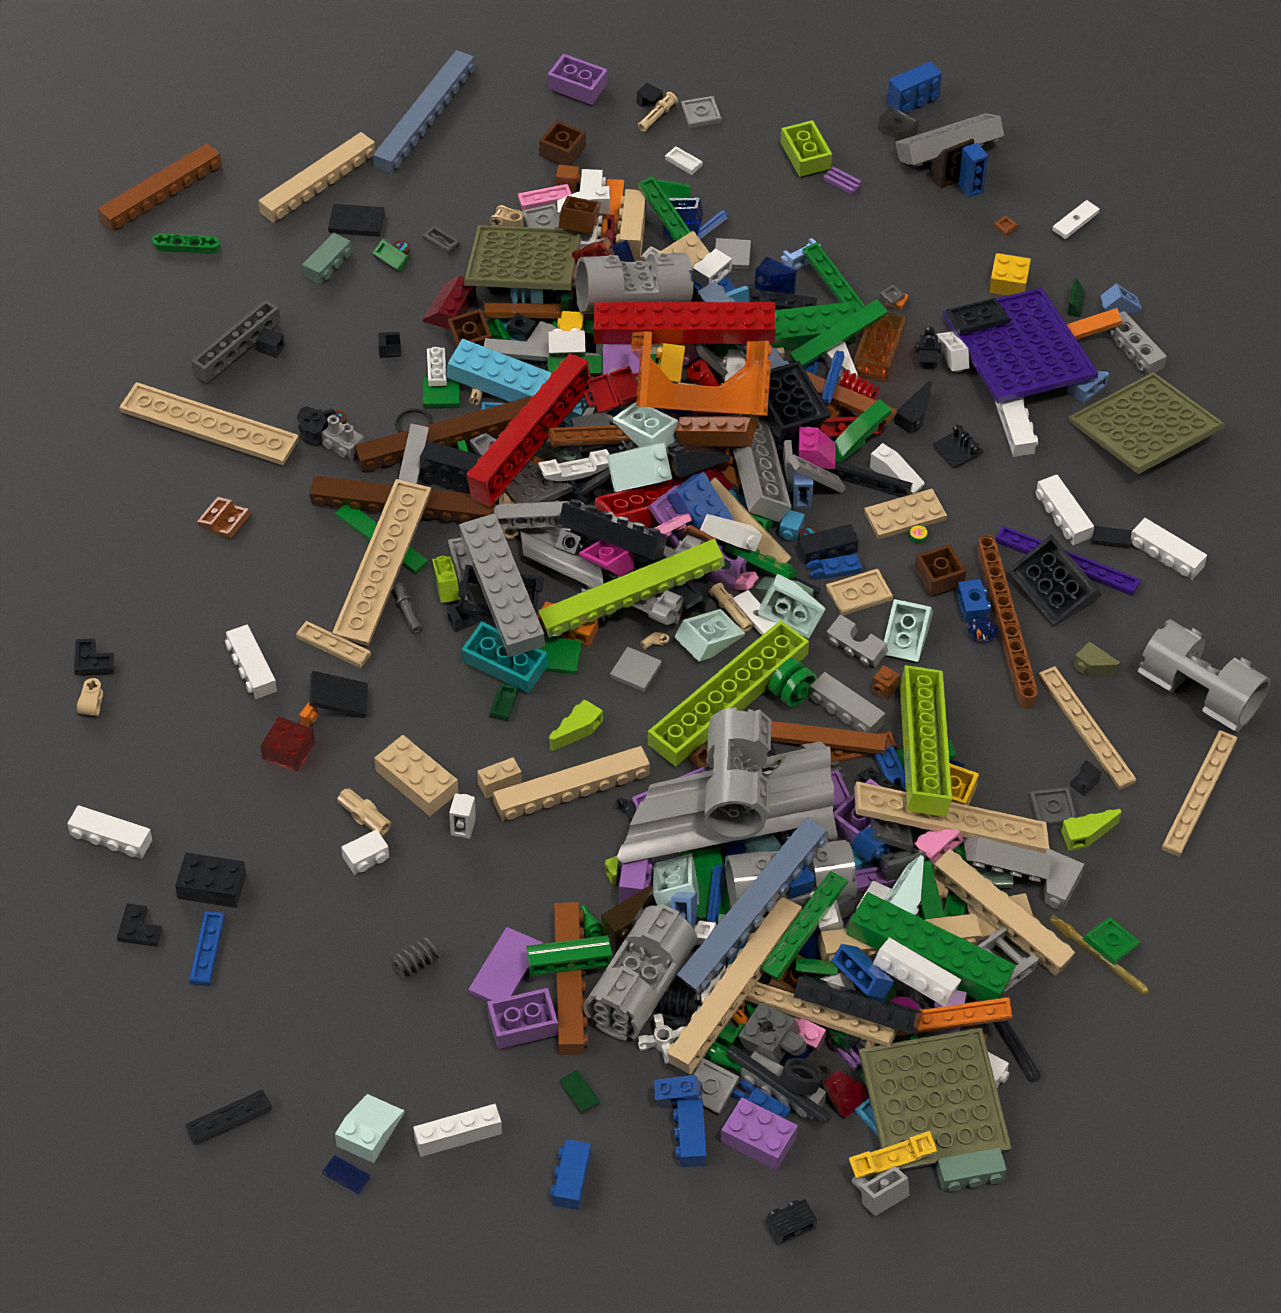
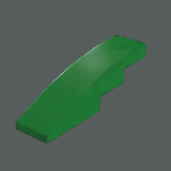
M880 399L876 401L835 440V461L842 462L866 443L865 439L879 429L878 424L892 414V410Z

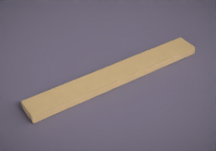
M1056 666L1040 672L1038 678L1118 790L1136 783L1133 773Z
M1219 730L1161 850L1178 857L1181 856L1238 737Z
M759 982L756 983L745 999L756 1004L761 1002L780 1012L890 1047L898 1033L896 1029L795 998L793 993Z

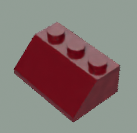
M462 276L444 283L424 316L423 322L450 330L448 319L465 314L476 297V286H465V277Z

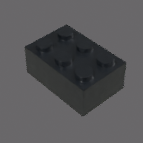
M427 441L420 455L421 480L444 488L457 490L461 493L471 494L467 473L478 462L479 455Z
M185 852L175 885L177 898L237 908L247 875L245 862Z

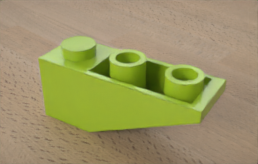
M439 556L436 559H432L441 603L460 600L458 596V580L451 556Z
M583 700L579 705L577 704L569 717H565L560 727L550 734V750H557L592 735L603 722V710L586 700Z
M1107 810L1102 813H1091L1083 817H1072L1064 820L1061 832L1068 850L1086 848L1119 823L1121 810Z

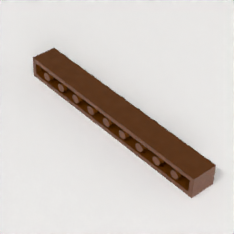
M530 397L425 425V427H429L426 443L431 441L453 448L458 446L457 441L465 440L467 444L470 443L471 439L484 433L491 437L499 435L508 427L510 421L519 414L521 408L525 407L530 401ZM409 430L355 445L356 457L362 473L402 462Z
M314 475L310 498L312 504L317 506L326 505L342 508L344 505H348L351 509L367 510L376 513L383 511L393 485ZM431 489L432 492L422 517L465 523L494 514L497 501L491 507L472 500L471 494Z

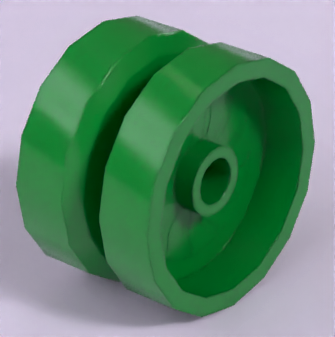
M790 658L783 662L774 672L768 689L776 697H781V700L787 706L795 707L809 696L810 686L817 680V675L811 669L804 668L803 663L797 658Z

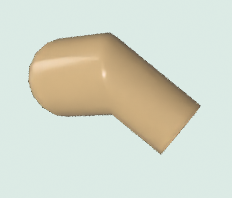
M654 632L642 640L640 644L645 650L652 645L664 646L669 642V636L665 633Z

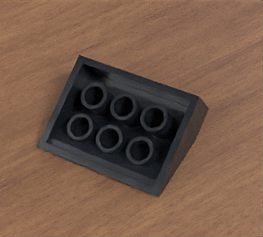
M800 361L770 369L767 416H764L779 443L798 437L799 427L813 428L831 417L829 410Z
M1052 534L1008 569L1010 574L1054 626L1085 609L1102 595Z

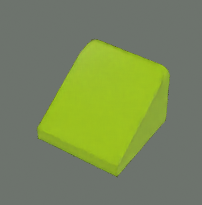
M617 856L605 860V873L612 886L617 885L619 869Z

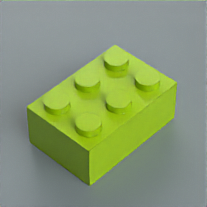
M813 120L781 128V145L799 177L831 169L832 153Z

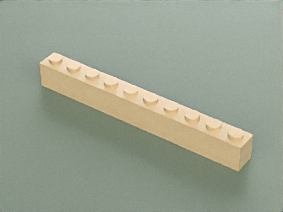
M782 896L767 917L763 918L756 932L750 935L746 946L738 951L735 961L728 965L722 979L715 983L711 994L704 998L700 1009L693 1013L690 1023L681 1030L677 1041L669 1046L667 1054L670 1064L692 1074L764 974L761 970L762 965L800 914L802 906Z

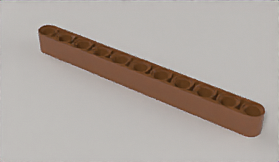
M982 535L979 538L977 554L1019 705L1024 709H1030L1036 703V683L996 540L991 535Z

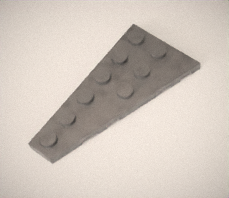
M484 433L471 439L470 446L481 457L496 439ZM531 460L505 489L516 503L550 502L573 491L572 485L568 483L564 484L561 481L544 478L539 466Z

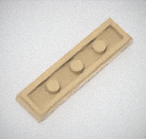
M308 621L296 633L297 639L359 668L371 656V651L342 637L332 635L331 632Z

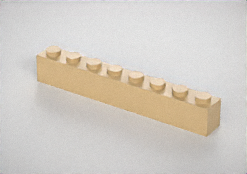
M362 132L358 133L259 199L260 213L273 223L283 218L311 197L372 158L376 152L375 142Z
M642 746L494 791V805L501 821L512 820L518 816L531 814L543 808H550L562 802H569L581 796L585 797L591 793L604 791L613 786L624 785L632 780L643 779L650 775V763Z
M949 849L934 864V875L940 882L998 930L1005 927L1007 929L1005 935L1030 956L1034 954L1039 959L1038 963L1055 977L1071 961L1075 952L1070 945L1063 943L1056 937L1053 931L1046 929L1037 918L1029 915L1021 905L1016 904L1005 892L995 887L991 880L978 873L977 869L966 863L958 853H954Z
M976 914L925 919L974 945H977L982 936ZM847 929L822 931L817 939L821 960L832 961L841 944L859 947L870 959H875L878 954V950L846 935Z

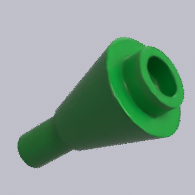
M586 905L581 906L580 910H583L585 936L588 938L600 936L602 933L601 923L590 913Z
M720 1044L717 1047L714 1045L711 1047L707 1055L710 1057V1062L726 1067L730 1066L741 1073L743 1067L728 1057L727 1051Z

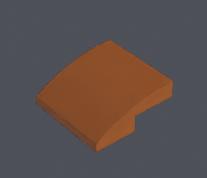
M217 497L197 523L219 536L231 539L251 513L248 508L235 506L230 499Z

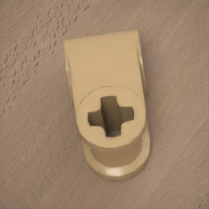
M503 205L496 208V213L489 220L493 226L524 227L523 213Z
M90 678L84 682L81 696L77 703L78 714L99 715L103 691L98 679Z

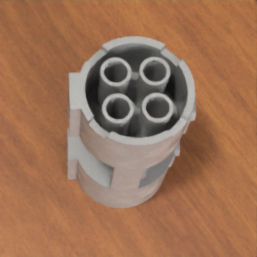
M686 253L650 254L645 262L620 261L619 256L614 255L580 257L576 266L575 278L579 311L581 314H594V302H691L693 281H691L690 271H692L690 258Z
M1172 619L1167 620L1164 624L1166 626L1162 629L1158 628L1147 644L1142 655L1145 657V660L1140 663L1137 672L1171 692H1175L1188 677L1210 689L1202 711L1232 730L1239 732L1250 721L1262 704L1270 686V678L1250 667L1251 662L1243 657L1240 660L1237 658L1232 659L1222 670L1212 668L1211 664L1200 659L1206 639L1201 637L1203 633L1194 628L1188 630Z
M736 708L724 709L712 716L708 726L706 760L708 766L713 768V776L706 784L704 820L706 827L712 833L726 839H746L758 834L764 828L766 814L769 813L770 781L762 775V768L767 762V752L771 751V719L760 709L757 711L748 709V712L736 711Z
M846 840L827 842L823 848H819L815 852L813 861L807 864L808 870L812 871L815 876L812 892L817 890L827 874L832 871L848 881V884L836 900L848 894L852 900H855L857 896V881H855L854 870L856 869L851 846ZM765 850L726 856L725 872L731 908L778 851L768 852ZM786 892L782 897L800 906H805L811 898V892L791 899Z
M662 903L660 906L645 908L584 1002L583 1010L588 1018L592 1017L597 1022L596 1027L604 1033L620 1040H626L628 1037L634 1040L697 943V934L694 928L680 916L679 911Z

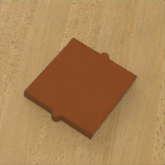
M691 525L677 532V535L683 538L691 535L703 540L704 543L714 539V537Z

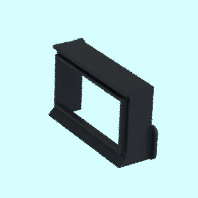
M465 565L463 580L459 583L458 596L460 597L458 612L493 618L488 606L465 603L467 583L480 585L473 566ZM520 574L527 593L532 594L531 603L536 613L538 595L543 591L544 578L542 576L535 577Z

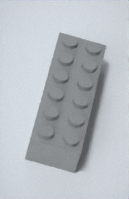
M985 113L896 141L895 143L900 162L906 163V165L920 166L923 165L924 161H934L944 149L970 139H974V144L978 143L980 146L984 145L983 142L998 141L999 137L1004 136L1000 116Z

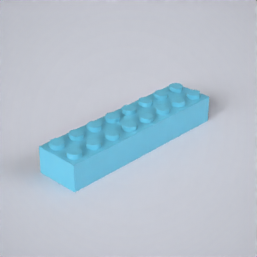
M465 339L461 340L447 365V378L509 402L526 397L531 398L551 375V372ZM590 392L588 393V396L590 398V401H592L593 397ZM585 395L562 422L571 425V418L583 415L588 407Z

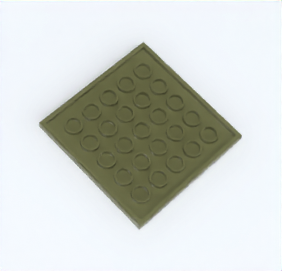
M478 225L464 284L465 286L571 290L582 234L579 231H565L554 228Z
M1154 372L1069 416L1071 424L1137 474L1224 429L1222 421Z
M982 1028L891 1043L890 1047L880 1045L859 1049L881 1149L907 1141L910 1137L930 1131L937 1152L898 1167L899 1170L937 1164L940 1158L1000 1148L1001 1152L1011 1151L1012 1148Z

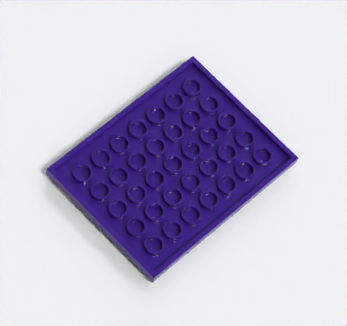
M1042 288L996 298L1009 317V323L961 336L946 316V311H943V317L954 335L968 347L969 359L997 403L1098 378L1097 370Z

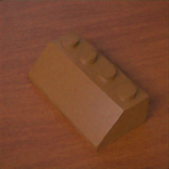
M684 416L679 418L676 433L679 442L682 444L751 447L759 418L747 416Z

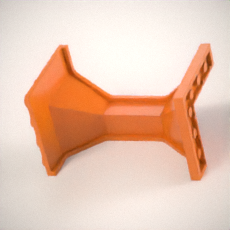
M652 332L632 333L631 351L639 359L636 406L767 416L771 360H768V356L771 355L769 341H747L744 367L722 385L713 387L672 383L650 357Z

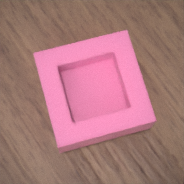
M756 572L741 573L734 589H751L759 578Z

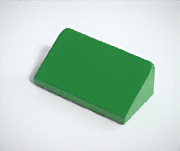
M657 179V183L671 203L688 206L691 198V185Z

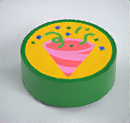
M914 525L910 528L909 538L912 542L923 543L927 540L928 530L926 527Z

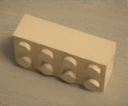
M625 189V196H621V207L623 208H620L619 219H622V221H618V232L620 233L616 236V244H619L616 248V256H619L620 261L623 262L641 261L646 218V198L640 190Z
M404 735L374 757L376 772L429 816L433 815L455 796V793H459L458 780Z

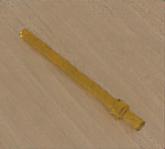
M1056 915L1051 917L1050 922L1058 927L1063 935L1067 938H1072L1144 996L1147 995L1150 990L1117 963L1113 965L1086 943L1083 940L1084 937L1078 934L1072 925L1064 923Z

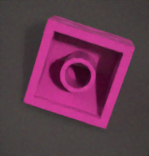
M799 427L798 457L821 468L835 469V442L819 428Z
M602 540L579 552V556L619 576H623L634 569L633 552Z

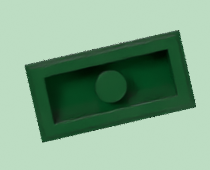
M1076 278L1073 280L1067 314L1068 316L1081 317L1085 291Z

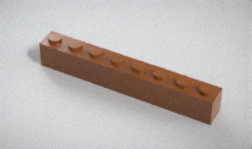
M206 143L97 208L99 220L111 231L120 228L122 225L221 167L220 153Z
M579 902L554 903L555 942L584 938V927H579V922H583V910H579ZM585 969L556 973L559 1055L584 1054V1046H588V1034H584L583 1028H587V1016H583V1004L586 998H582V992H586V980L581 979V975H585Z

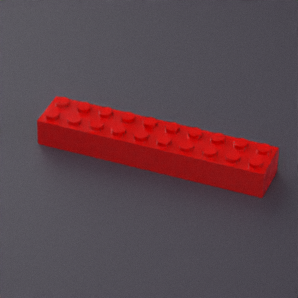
M594 302V344H632V333L652 332L651 344H747V341H769V344H775V302Z
M569 354L563 359L559 367L551 373L548 380L541 385L537 393L530 398L525 407L521 408L519 414L510 421L508 427L500 433L497 440L489 446L486 453L468 471L467 480L472 500L491 507L549 438L548 429L557 428L584 396L583 392L589 389L587 380L591 379L587 360L573 354Z

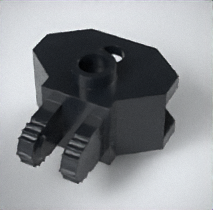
M926 327L924 335H919V342H916L919 367H923V363H933V367H937L938 353H941V343H938V335H935L934 327Z
M308 406L300 408L297 415L298 429L305 442L314 445L323 442L322 432L328 427L327 419L329 416H336L337 414L334 409L322 412L321 409L316 410Z

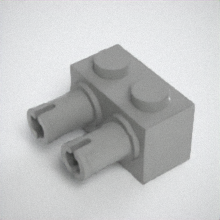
M331 415L327 419L328 427L322 432L323 445L327 449L338 453L340 457L352 461L356 457L355 445L364 443V436L354 431L352 425L350 426L348 423L342 424L339 422L338 417Z
M896 1166L883 1173L872 1175L874 1179L870 1181L865 1177L856 1179L854 1176L852 1179V1184L861 1191L862 1204L875 1216L910 1196L908 1177Z

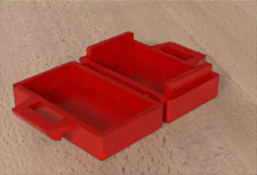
M626 366L609 372V376L606 373L587 380L589 389L583 393L588 406L596 405L598 413L619 408V403L621 406L636 402L638 386L634 377H638L639 373H632L630 366ZM590 392L594 400L593 402L590 401V398L588 396V393Z

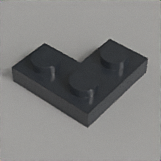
M95 638L76 639L75 675L114 673V653L95 654Z
M127 903L117 940L118 942L158 947L162 926L144 923L147 906Z

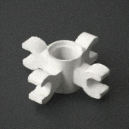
M662 1014L653 1015L654 1035L639 1036L638 1045L640 1051L655 1047L656 1050L663 1053L664 1062L668 1064L670 1063L667 1054L668 1048L673 1042L677 1041L684 1027L672 1031L670 1027L664 1025Z

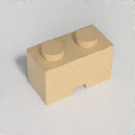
M514 757L477 771L478 785L486 799L492 797L494 791L522 783L521 770Z

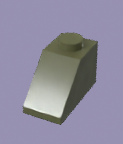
M1088 642L1075 655L1073 667L1088 677L1116 676L1120 662L1091 642Z

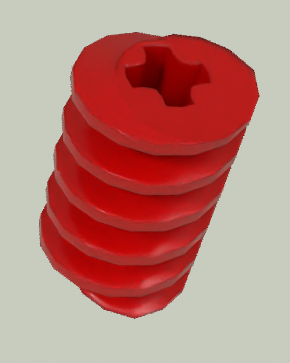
M698 360L688 367L686 374L692 384L719 386L718 380L704 360Z
M847 369L841 377L839 385L875 400L879 393V386L873 389L874 383L868 385L867 379L862 382L861 376L856 379V373L850 376L851 371Z

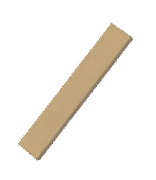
M714 478L711 484L734 519L732 521L751 525L762 534L757 546L761 554L765 556L771 555L780 563H788L792 557L736 498Z

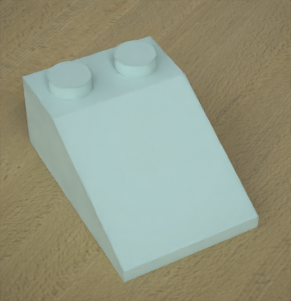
M637 401L613 418V422L638 447L656 443H665V447H668L669 444L678 439L676 433L678 420L654 408L636 406Z
M665 443L650 444L607 455L614 492L672 479Z
M777 574L761 603L758 614L776 623L782 620L799 634L809 639L825 608L795 582Z
M894 599L884 639L889 650L885 656L919 662L933 614L931 607Z
M721 609L683 620L675 638L700 662L714 657L742 638L745 632Z
M692 853L654 863L653 895L657 906H660L662 903L671 908V897L677 892L697 893V905L699 904V889Z
M922 855L905 867L885 901L914 915L919 911L917 906L921 901L924 863Z
M367 1094L344 1118L336 1131L337 1147L374 1163L403 1116L404 1110Z

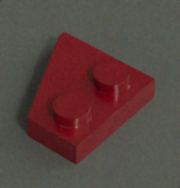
M611 214L607 216L605 256H616V246L614 244H616L618 233H615V215Z
M716 465L697 472V474L704 472L710 482L716 478L730 491L732 487L731 482Z
M841 1071L834 1072L822 1082L839 1116L842 1118H846L858 1106L869 1099L867 1088Z

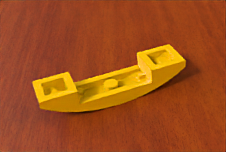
M928 1131L910 1137L907 1141L871 1153L868 1151L850 1157L849 1161L855 1178L858 1179L883 1173L894 1166L898 1168L936 1153L937 1149L932 1135Z

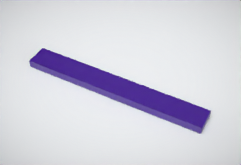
M1006 526L1001 527L995 538L996 543L1026 555L1043 542ZM1065 550L1090 580L1134 596L1141 579Z

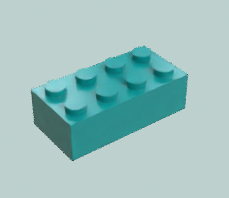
M482 621L461 649L464 663L514 687H519L520 690L528 694L548 667L547 652L538 648L508 657L498 629Z

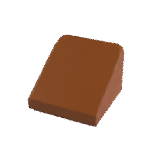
M706 744L701 745L687 757L698 768L705 767L706 769L709 767L706 760Z

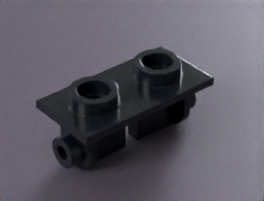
M871 767L858 774L862 783L872 779L881 787L894 790L900 789L899 786Z

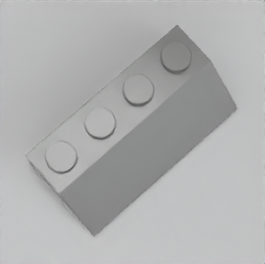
M964 837L966 860L973 862L975 867L985 868L986 865L992 867V871L1003 873L1006 870L1010 871L1011 876L1022 878V875L1029 876L1028 880L1040 882L1041 879H1048L1053 855L981 837Z

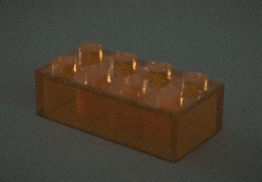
M888 312L885 317L865 328L854 358V367L858 375L888 381L905 333L907 316Z

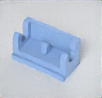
M813 238L808 239L811 244L816 243ZM803 248L791 254L786 250L783 251L785 256L781 257V261L792 272L810 263L802 253Z

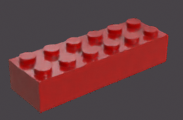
M674 477L659 483L596 497L594 506L597 507V510L610 511L616 517H626L630 522H639L644 524L645 527H650L659 523L648 506L673 486H680L687 479L684 477Z

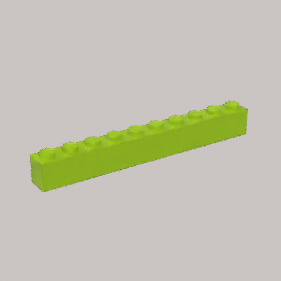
M714 538L538 610L540 619L549 638L559 636L569 629H576L580 625L593 622L601 616L613 614L618 609L630 607L635 602L647 600L652 595L664 593L669 588L681 586L691 579L700 578L711 571H718L725 566L724 557Z

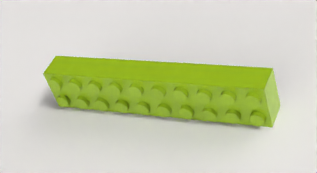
M780 620L648 730V745L675 767L678 766L708 740V726L712 716L728 708H736V711H743L768 689L772 675L783 662L790 658H797L799 661H802L808 655L809 641Z
M905 665L900 680L907 811L947 817L952 801L943 671Z

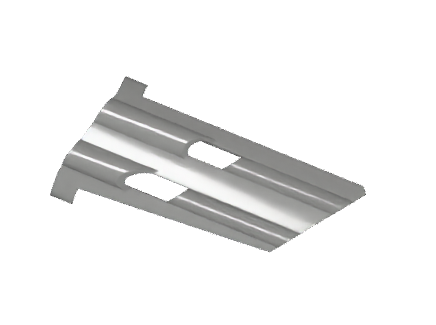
M554 499V500H552V501H550V502H560V501ZM567 527L520 529L524 556L592 588L603 584L602 575L612 579L622 577L593 564L579 555L555 547L561 529L571 531ZM687 535L683 541L678 543L676 550L665 546L663 554L668 558L700 545L704 541ZM574 538L570 542L572 548L575 546ZM587 539L586 548H588L596 542ZM633 569V570H631L630 572H628V573H626V574H629V573L634 572V571H636V570ZM666 590L664 593L652 595L647 600L635 602L632 606L649 613V618L665 625L671 623L678 624L682 613L683 597Z
M819 741L801 745V750L767 757V762L763 768L778 766L765 777L770 781L769 813L766 814L764 828L752 837L798 828L808 816L827 831L828 838L831 841L837 840V830L833 815L834 785L831 779L830 747ZM713 770L651 784L645 800L640 802L630 823L627 838L620 847L617 859L621 863H627L740 840L717 836L705 825L706 784L713 776Z

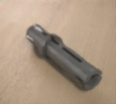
M397 583L393 587L397 597V604L402 608L411 632L413 634L420 633L423 630V626L412 605V598L407 594L404 584Z

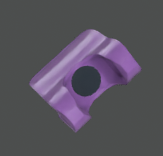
M718 545L724 557L725 566L718 571H711L703 576L715 583H722L724 588L728 590H733L739 575L746 572L747 560L740 556L736 560L726 557L722 551V546Z

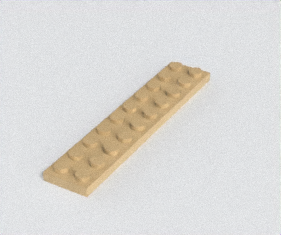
M137 382L119 407L122 413L280 465L285 464L299 441V435Z
M399 479L395 480L332 635L369 646L432 490L430 487Z
M856 782L854 786L855 811L858 815L937 832L957 829L961 836L965 838L981 837L1041 853H1046L1047 848L1049 849L1046 822L954 802L950 804L947 817L907 811L906 792L862 782Z

